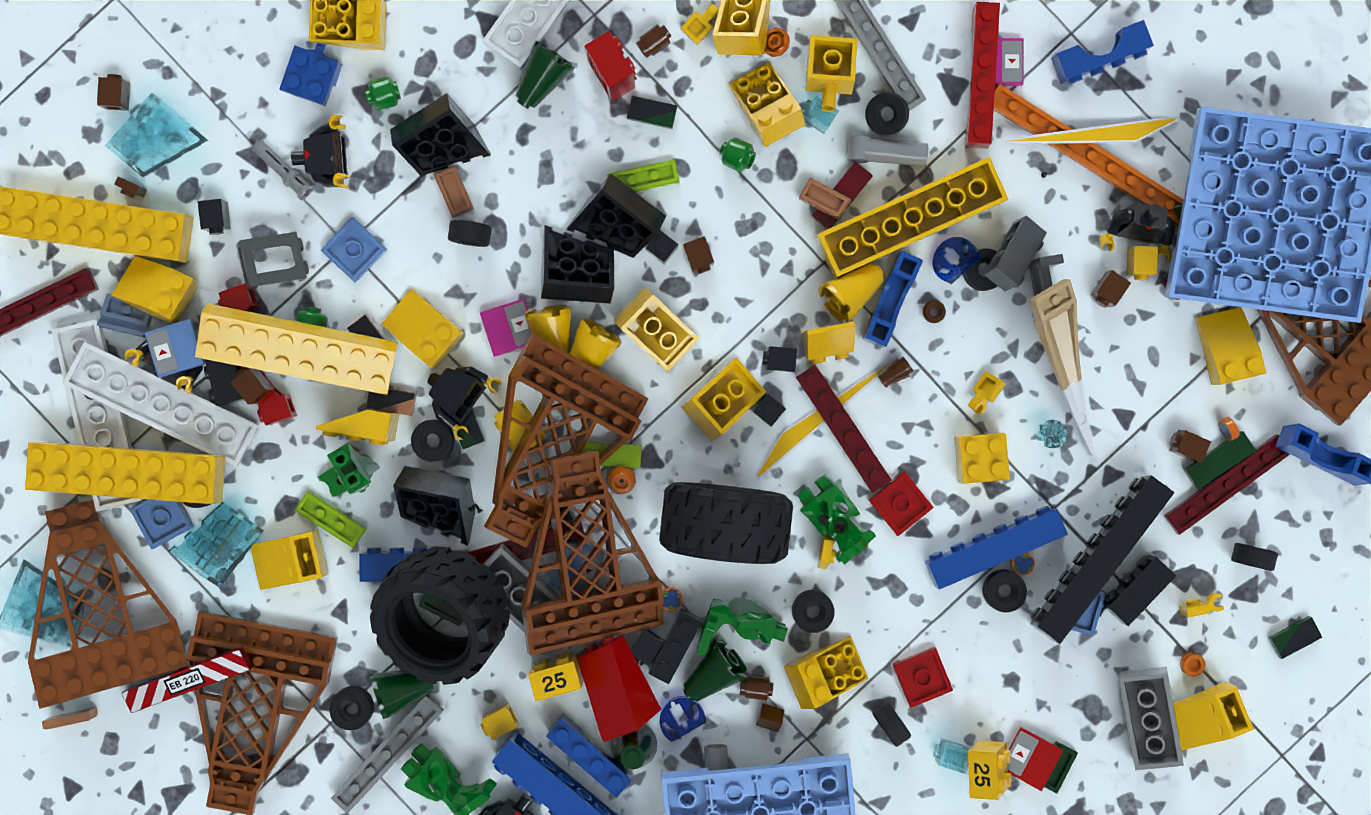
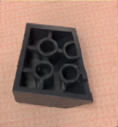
M610 174L584 203L566 230L573 233L575 230L586 234L585 238L589 240H600L606 243L607 247L634 258L657 235L666 215Z

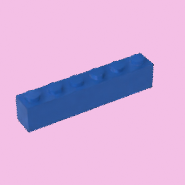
M1049 506L1041 507L1035 511V515L1030 517L1027 515L1020 516L1014 519L1015 523L1006 526V524L999 525L993 528L994 532L985 535V533L975 535L971 538L972 541L967 544L960 542L950 547L951 550L942 553V551L929 555V560L924 562L934 586L940 590L1067 536L1068 533L1058 509L1049 508Z

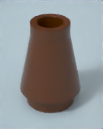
M903 356L900 359L896 358L878 378L884 387L887 388L894 383L911 377L910 374L914 370Z

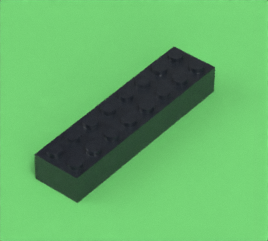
M1152 475L1142 476L1139 479L1136 477L1128 486L1130 491L1125 497L1121 496L1114 505L1116 510L1112 515L1108 514L1102 520L1100 531L1097 534L1093 533L1086 542L1088 547L1085 551H1080L1072 560L1074 563L1069 571L1065 570L1058 579L1061 583L1056 589H1050L1044 597L1046 600L1041 608L1037 607L1031 614L1030 618L1032 621L1029 624L1050 640L1058 644L1062 643L1174 495V491Z

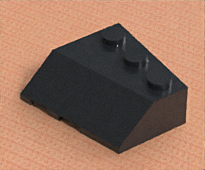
M448 93L390 129L392 146L420 176L446 169L448 165L462 161V164L470 162L471 158L481 155L483 158L491 156L475 124Z
M544 225L541 299L611 304L614 292V249L589 240L584 242L572 237V234L567 232L561 234L553 231L552 227Z
M404 466L393 484L400 517L425 528L429 526L437 528L441 531V535L449 538L451 534L460 538V543L468 546L475 516L470 479L417 467Z

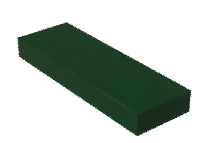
M1240 431L1238 438L1232 441L1227 440L1207 453L1202 463L1194 462L1183 470L1194 487L1200 489L1254 453L1256 449L1244 431Z

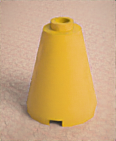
M867 264L823 283L818 288L820 298L822 296L825 297L827 302L824 303V306L839 322L845 320V323L851 322L883 283L884 273L878 265Z
M571 306L543 307L544 309L539 310V313H537L536 309L524 313L531 333L569 353Z
M585 318L579 322L570 354L599 369L620 347L622 341L613 332L609 334L605 331L606 327Z

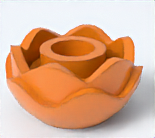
M778 27L768 30L764 52L771 57H778L786 53L790 45L788 33Z
M617 466L608 473V487L616 494L629 493L636 484L634 471L625 466Z

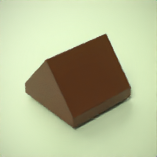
M762 703L756 726L778 732L783 723L785 710Z

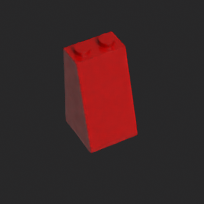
M613 635L600 641L601 644L599 645L596 642L584 647V653L577 657L603 743L639 730L662 710L623 635L616 638Z

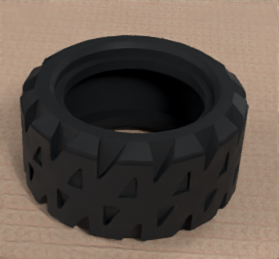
M674 482L664 490L659 541L669 552L694 558L746 564H775L788 555L793 504L785 494L772 491L717 484Z
M434 546L429 549L422 548L402 560L373 595L370 605L372 610L370 613L372 633L377 635V644L384 655H388L393 660V664L404 673H410L416 676L418 680L431 684L436 681H442L443 685L460 683L463 677L468 680L480 671L504 638L510 619V610H505L508 598L503 586H499L495 581L497 579L496 575L486 565L475 561L476 557L461 550L453 552L450 547ZM413 593H429L449 602L462 616L467 627L468 636H447L429 626L416 609Z

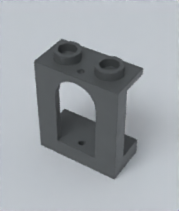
M297 232L239 240L236 244L246 290L294 280L301 282L307 278L306 274H309L307 261H303L301 254L304 250L301 238H298ZM280 246L291 247L295 262L294 267L257 273L252 251Z
M1063 254L1034 259V263L1029 268L1034 296L1052 286L1050 267L1063 264Z

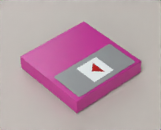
M998 38L995 86L999 84L1003 86L1024 85V38Z
M524 298L480 312L494 357L521 349L527 342L531 331L525 319L524 313L528 311Z

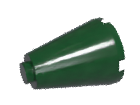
M536 40L515 94L518 97L517 102L526 109H529L530 106L535 108L574 71L575 67L553 50L546 49V45Z
M718 639L683 683V692L689 700L698 702L748 677V674H744L747 671L745 663L734 649L729 651L725 647L728 644L725 641Z
M402 670L369 675L383 719L391 717L434 690L433 685L437 684V681L431 684L418 680L416 676L410 673L406 674Z
M643 725L639 730L612 739L611 750L614 758L621 765L632 770L649 764L655 757L657 738L650 727Z

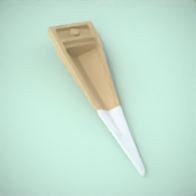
M1063 279L1029 299L1035 317L1033 320L1034 326L1087 453L1090 456H1094L1080 366L1077 299L1071 280Z

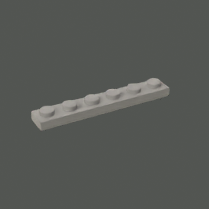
M834 0L891 91L903 97L908 104L909 111L926 101L927 98L864 0Z
M427 694L335 792L331 799L348 814L444 709Z

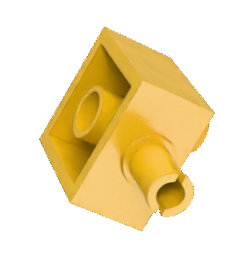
M810 35L805 91L822 92V111L833 112L836 110V93L852 95L855 84L858 39Z

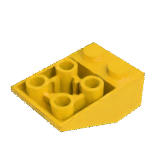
M310 0L308 41L361 50L385 51L387 4L384 0Z
M770 62L729 83L732 92L764 147L806 125L801 107Z
M375 409L365 410L317 425L316 430L323 431L322 435L342 437V434H344L347 440L365 441L366 438L369 439L370 444L383 446L388 445L390 441H395L400 414Z
M319 529L250 545L260 590L301 583L329 575Z
M851 636L803 655L783 666L801 709H816L869 679Z
M1227 681L1173 703L1182 750L1233 739L1254 730L1237 686Z

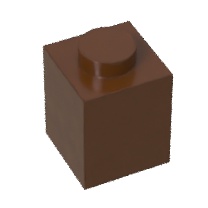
M107 74V77H98L97 105L105 110L129 111L130 83L117 74Z
M705 236L683 244L692 273L697 271L698 274H702L712 270L710 266L714 265L715 262Z
M1110 270L1104 273L1090 295L1095 298L1094 301L1101 307H1114L1129 288L1131 282L1114 270Z
M244 367L235 374L236 378L230 382L248 405L258 404L274 390V387L261 371L253 368Z
M1178 430L1170 439L1169 444L1171 447L1169 451L1193 462L1202 463L1211 441L1187 430Z

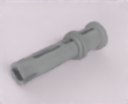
M259 140L254 144L252 151L283 179V184L286 187H290L298 194L297 197L300 200L306 199L314 191L315 185L302 177L300 170L292 169L263 140Z

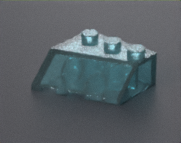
M151 92L105 146L144 178L209 140L162 98Z
M222 502L202 520L201 527L194 533L191 531L184 536L185 541L179 547L174 545L168 551L200 576L221 588L224 582L229 579L233 570L244 559L253 544L258 541L264 530Z
M25 559L22 561L1 612L0 629L32 638L43 572ZM49 576L41 619L63 612L57 582ZM66 594L71 611L77 599ZM80 602L73 614L83 619L85 603ZM72 617L77 634L82 626V622ZM61 618L40 624L38 640L71 649L72 642L66 619Z

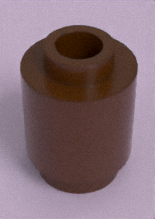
M656 24L639 37L640 40L636 45L643 55L648 58L649 56H655L671 43L669 38L672 36L664 25L660 27Z
M748 675L747 678L740 682L739 695H743L748 699L767 701L768 696L773 695L774 682H769V677Z

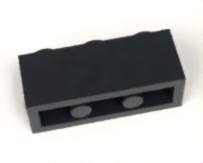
M205 359L204 373L206 378L210 380L211 389L209 393L211 400L215 402L216 406L244 401L230 383L236 378L235 374L241 369V366Z
M1150 554L1143 556L1137 562V567L1134 571L1124 575L1120 580L1121 584L1116 589L1109 591L1104 598L1103 606L1118 621L1128 627L1176 577L1156 556Z
M683 608L680 609L664 639V644L648 669V674L669 685L702 623V618Z

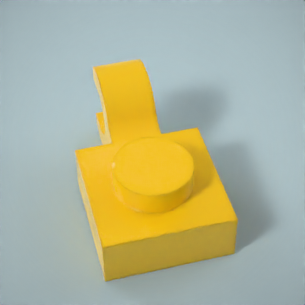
M711 4L702 15L696 11L683 24L680 30L698 46L713 30V26L709 23L717 17L719 9L714 4Z
M985 371L972 389L976 395L970 400L968 407L981 416L986 410L987 401L993 403L1006 383Z
M828 534L822 536L817 568L824 570L828 568L830 563H834L836 550L833 549V543L836 541Z
M1211 593L1204 602L1200 601L1199 598L1186 600V604L1179 605L1180 615L1190 618L1209 614L1211 611H1222L1225 609L1224 606L1214 605V600L1221 598L1222 594Z

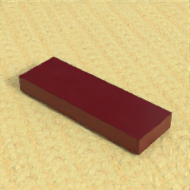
M855 161L833 190L850 198L851 204L873 175ZM818 209L811 216L826 229L832 228L837 222V219Z

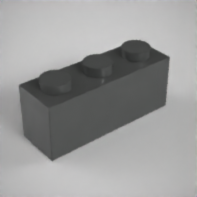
M1027 215L1013 222L984 275L1003 291L1019 287L1025 279L1024 274L1026 270L1034 263L1033 257L1044 245L1043 239L1047 232Z

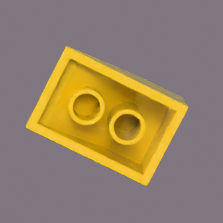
M721 0L712 34L718 55L763 56L768 34L771 0Z
M135 256L111 296L171 325L179 322L199 287L193 278L183 273Z
M646 287L613 320L622 331L667 372L699 339L688 326Z
M413 289L407 292L382 322V325L430 368L434 369L465 334Z
M1242 307L1195 318L1211 385H1222L1267 374L1261 349Z
M855 321L811 329L801 333L806 361L812 360V364L826 362L825 357L835 356V360L848 358V353L854 352Z
M734 358L688 399L681 408L712 442L723 435L766 391L737 358Z

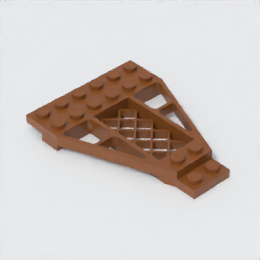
M1369 280V283H1368V287H1370V288H1371V280ZM1257 309L1300 393L1298 396L1314 410L1321 411L1334 424L1341 426L1371 391V311L1366 317L1362 315L1361 323L1348 321L1349 333L1340 334L1339 320L1322 319L1319 317L1306 320V316L1299 315L1298 321L1289 320V313L1282 314L1281 312ZM1271 318L1299 341L1290 353L1287 351ZM1322 321H1332L1333 334L1323 335ZM1307 322H1316L1317 336L1307 335ZM1294 323H1300V328L1297 327ZM1340 336H1349L1340 346ZM1325 337H1333L1334 351L1324 350ZM1311 338H1317V343ZM1304 346L1325 364L1307 386L1293 362L1295 356Z
M531 333L508 375L492 503L495 506L484 527L527 548L537 527L541 524L548 494L547 491L546 494L539 496L537 485L547 482L549 487L550 482L553 480L548 467L550 459L581 454L596 424H599L618 435L617 439L599 454L601 465L627 440H632L642 421L638 418L649 398ZM518 381L542 394V400L529 423H524L512 417L515 387ZM561 408L564 419L553 422L551 411ZM567 408L577 412L578 414L569 417ZM545 417H547L548 424L541 426ZM580 418L582 427L580 430L573 432L570 422ZM511 421H514L523 426L525 432L505 467ZM565 424L568 434L557 438L555 427ZM550 429L552 440L542 443L540 432ZM534 438H535V439H536L537 446H534V447H531V448H530V446H531V444H532V442H533V440H534ZM569 440L570 450L561 453L559 443ZM554 445L556 456L546 459L544 448ZM539 450L541 461L531 465L528 454ZM524 459L526 467L519 469ZM543 466L546 477L535 480L532 470ZM528 472L530 482L519 486L517 475ZM532 487L534 497L523 492V490Z
M592 451L550 459L553 481L550 482L521 605L527 653L535 655L608 638L612 635L616 636L664 625L661 607L664 604L662 583L657 578L608 490V486L601 474L599 452ZM586 503V505L581 511L573 506L576 504ZM593 503L601 508L595 520L586 515ZM570 508L579 513L572 525L563 520ZM611 510L631 543L630 547L616 549ZM583 517L592 523L585 534L576 529ZM551 518L556 561L539 566ZM601 519H602L603 527H602L601 525H599V522L601 521ZM561 522L569 527L564 536ZM596 527L604 531L598 543L589 538ZM574 531L582 536L575 548L566 543ZM586 541L595 546L588 557L579 552ZM604 543L606 545V550L602 548ZM565 546L572 550L567 560ZM599 550L607 554L600 567L592 562ZM636 552L649 578L621 585L617 556ZM577 554L585 559L578 572L569 566ZM589 564L598 569L591 580L582 575ZM607 566L609 568V573L605 571ZM558 569L561 597L556 600L530 605L537 573ZM568 569L575 573L571 582H569ZM602 573L610 577L604 589L595 585ZM580 577L588 582V585L581 594L573 590ZM593 587L598 589L597 591L590 592Z
M89 500L45 511L50 533L28 657V665L39 709L187 667L188 663L177 620L100 523L94 501ZM106 546L107 553L97 547ZM89 550L83 560L73 555V553ZM94 550L106 556L99 568L86 562ZM114 553L120 555L145 587L146 591L128 596L123 594L113 556ZM65 556L60 565H58L57 558ZM69 556L81 562L74 574L62 569ZM108 559L113 576L102 570ZM84 565L96 570L90 582L77 577ZM53 569L63 612L41 619L49 570ZM60 571L72 577L65 589ZM99 573L111 578L105 590L92 585ZM75 579L87 585L80 597L68 592ZM114 581L119 598L107 593ZM90 587L102 593L95 605L83 599ZM66 594L77 599L71 611ZM105 595L117 601L110 613L98 607ZM151 595L170 621L166 624L141 631H133L126 603L131 599ZM80 602L93 608L86 620L73 614ZM119 604L121 605L125 621L113 615ZM95 610L108 616L101 628L88 622ZM72 617L83 622L77 634ZM61 618L66 619L72 648L65 652L35 659L40 624ZM111 618L123 624L116 636L104 630ZM86 625L98 630L91 643L79 637ZM126 627L128 634L120 636ZM101 633L112 637V639L95 643ZM78 640L88 645L79 647Z
M204 611L198 612L194 635L190 637L186 660H189L190 665L243 646L253 666L249 671L243 672L251 683L244 690L241 689L235 680L242 673L225 679L222 696L203 692V687L195 690L209 763L208 776L210 787L206 807L246 815H253L255 813L259 790L329 684L338 637ZM250 672L264 674V676L256 681ZM267 677L275 689L265 695L258 682ZM287 679L320 685L305 711L288 709L283 706ZM251 687H254L261 697L254 703H251L244 693ZM234 688L238 694L232 697ZM276 691L274 704L272 705L267 696ZM238 696L241 697L247 706L239 713L231 703ZM205 699L221 703L214 741L212 739ZM263 700L270 711L263 717H260L254 708V705ZM249 709L256 721L247 727L240 715ZM230 711L233 717L227 720ZM271 714V719H270V724H269V729H268V727H267L266 724L264 723L263 719L266 718L267 716H269V715ZM280 714L299 717L298 722L278 753L274 755L273 750ZM233 719L237 721L242 731L234 736L226 725ZM257 723L265 733L258 740L255 739L249 730ZM242 733H245L252 743L245 749H242L235 739ZM225 734L229 740L223 743ZM267 737L265 750L263 751L259 742ZM229 742L232 743L238 752L231 758H228L222 749ZM253 746L261 757L255 762H251L245 751ZM240 755L242 760H237L235 758Z

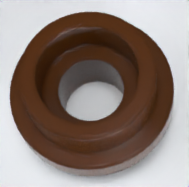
M931 300L923 306L922 315L927 322L938 323L944 319L946 309L940 301ZM931 308L937 309L936 316L930 314Z

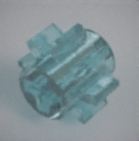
M1048 420L1043 425H1039L1038 441H1044L1045 447L1058 448L1062 443H1066L1065 437L1068 436L1067 427H1061V421Z

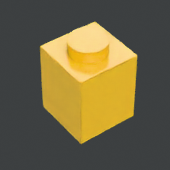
M1133 246L1128 248L1127 276H1134V280L1146 281L1149 280L1150 276L1157 275L1158 247Z
M508 702L485 714L481 719L482 723L480 725L483 733L486 736L489 735L491 740H494L517 728L519 721Z

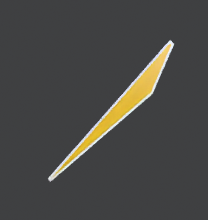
M1178 116L1000 139L1001 144L1136 143L1178 122Z
M895 356L836 395L843 407L874 382L898 356ZM816 409L780 433L755 474L757 480L825 423Z

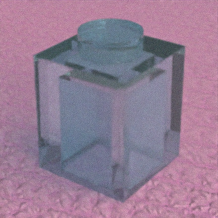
M815 96L812 101L808 99L802 108L803 117L806 123L825 134L839 110L836 109L833 112L822 111V99Z
M941 738L940 744H936L933 757H935L938 766L965 774L968 767V750L970 748Z

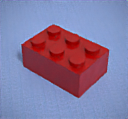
M608 31L584 45L588 63L611 102L636 88V68L629 56L626 58L623 56V46L617 36L612 37Z

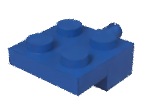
M316 43L314 50H307L294 45L279 90L326 107L332 87L336 86L343 64L324 54L326 44Z

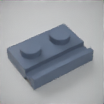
M107 293L97 326L145 338L144 333L149 328L152 316Z

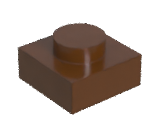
M119 176L114 185L122 188L120 193L133 199L135 195L144 198L147 189Z

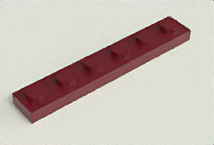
M814 364L795 378L871 493L892 481L817 366Z

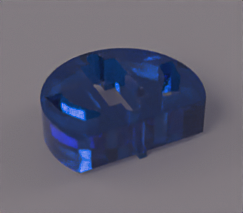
M963 237L949 238L936 249L932 260L933 270L941 280L952 285L980 259V253L973 243ZM947 247L949 249L952 248L959 255L960 258L957 265L955 263L952 264L945 256L947 253L945 249ZM943 268L948 273H941L939 271Z
M686 696L674 697L666 702L660 712V728L664 736L673 742L706 723L704 709L699 702L691 701ZM671 702H674L676 705L680 704L688 718L686 721L687 726H684L683 723L679 725L670 709L672 708ZM694 705H697L698 717L694 719ZM665 722L669 727L675 729V731L667 729L663 725V723Z

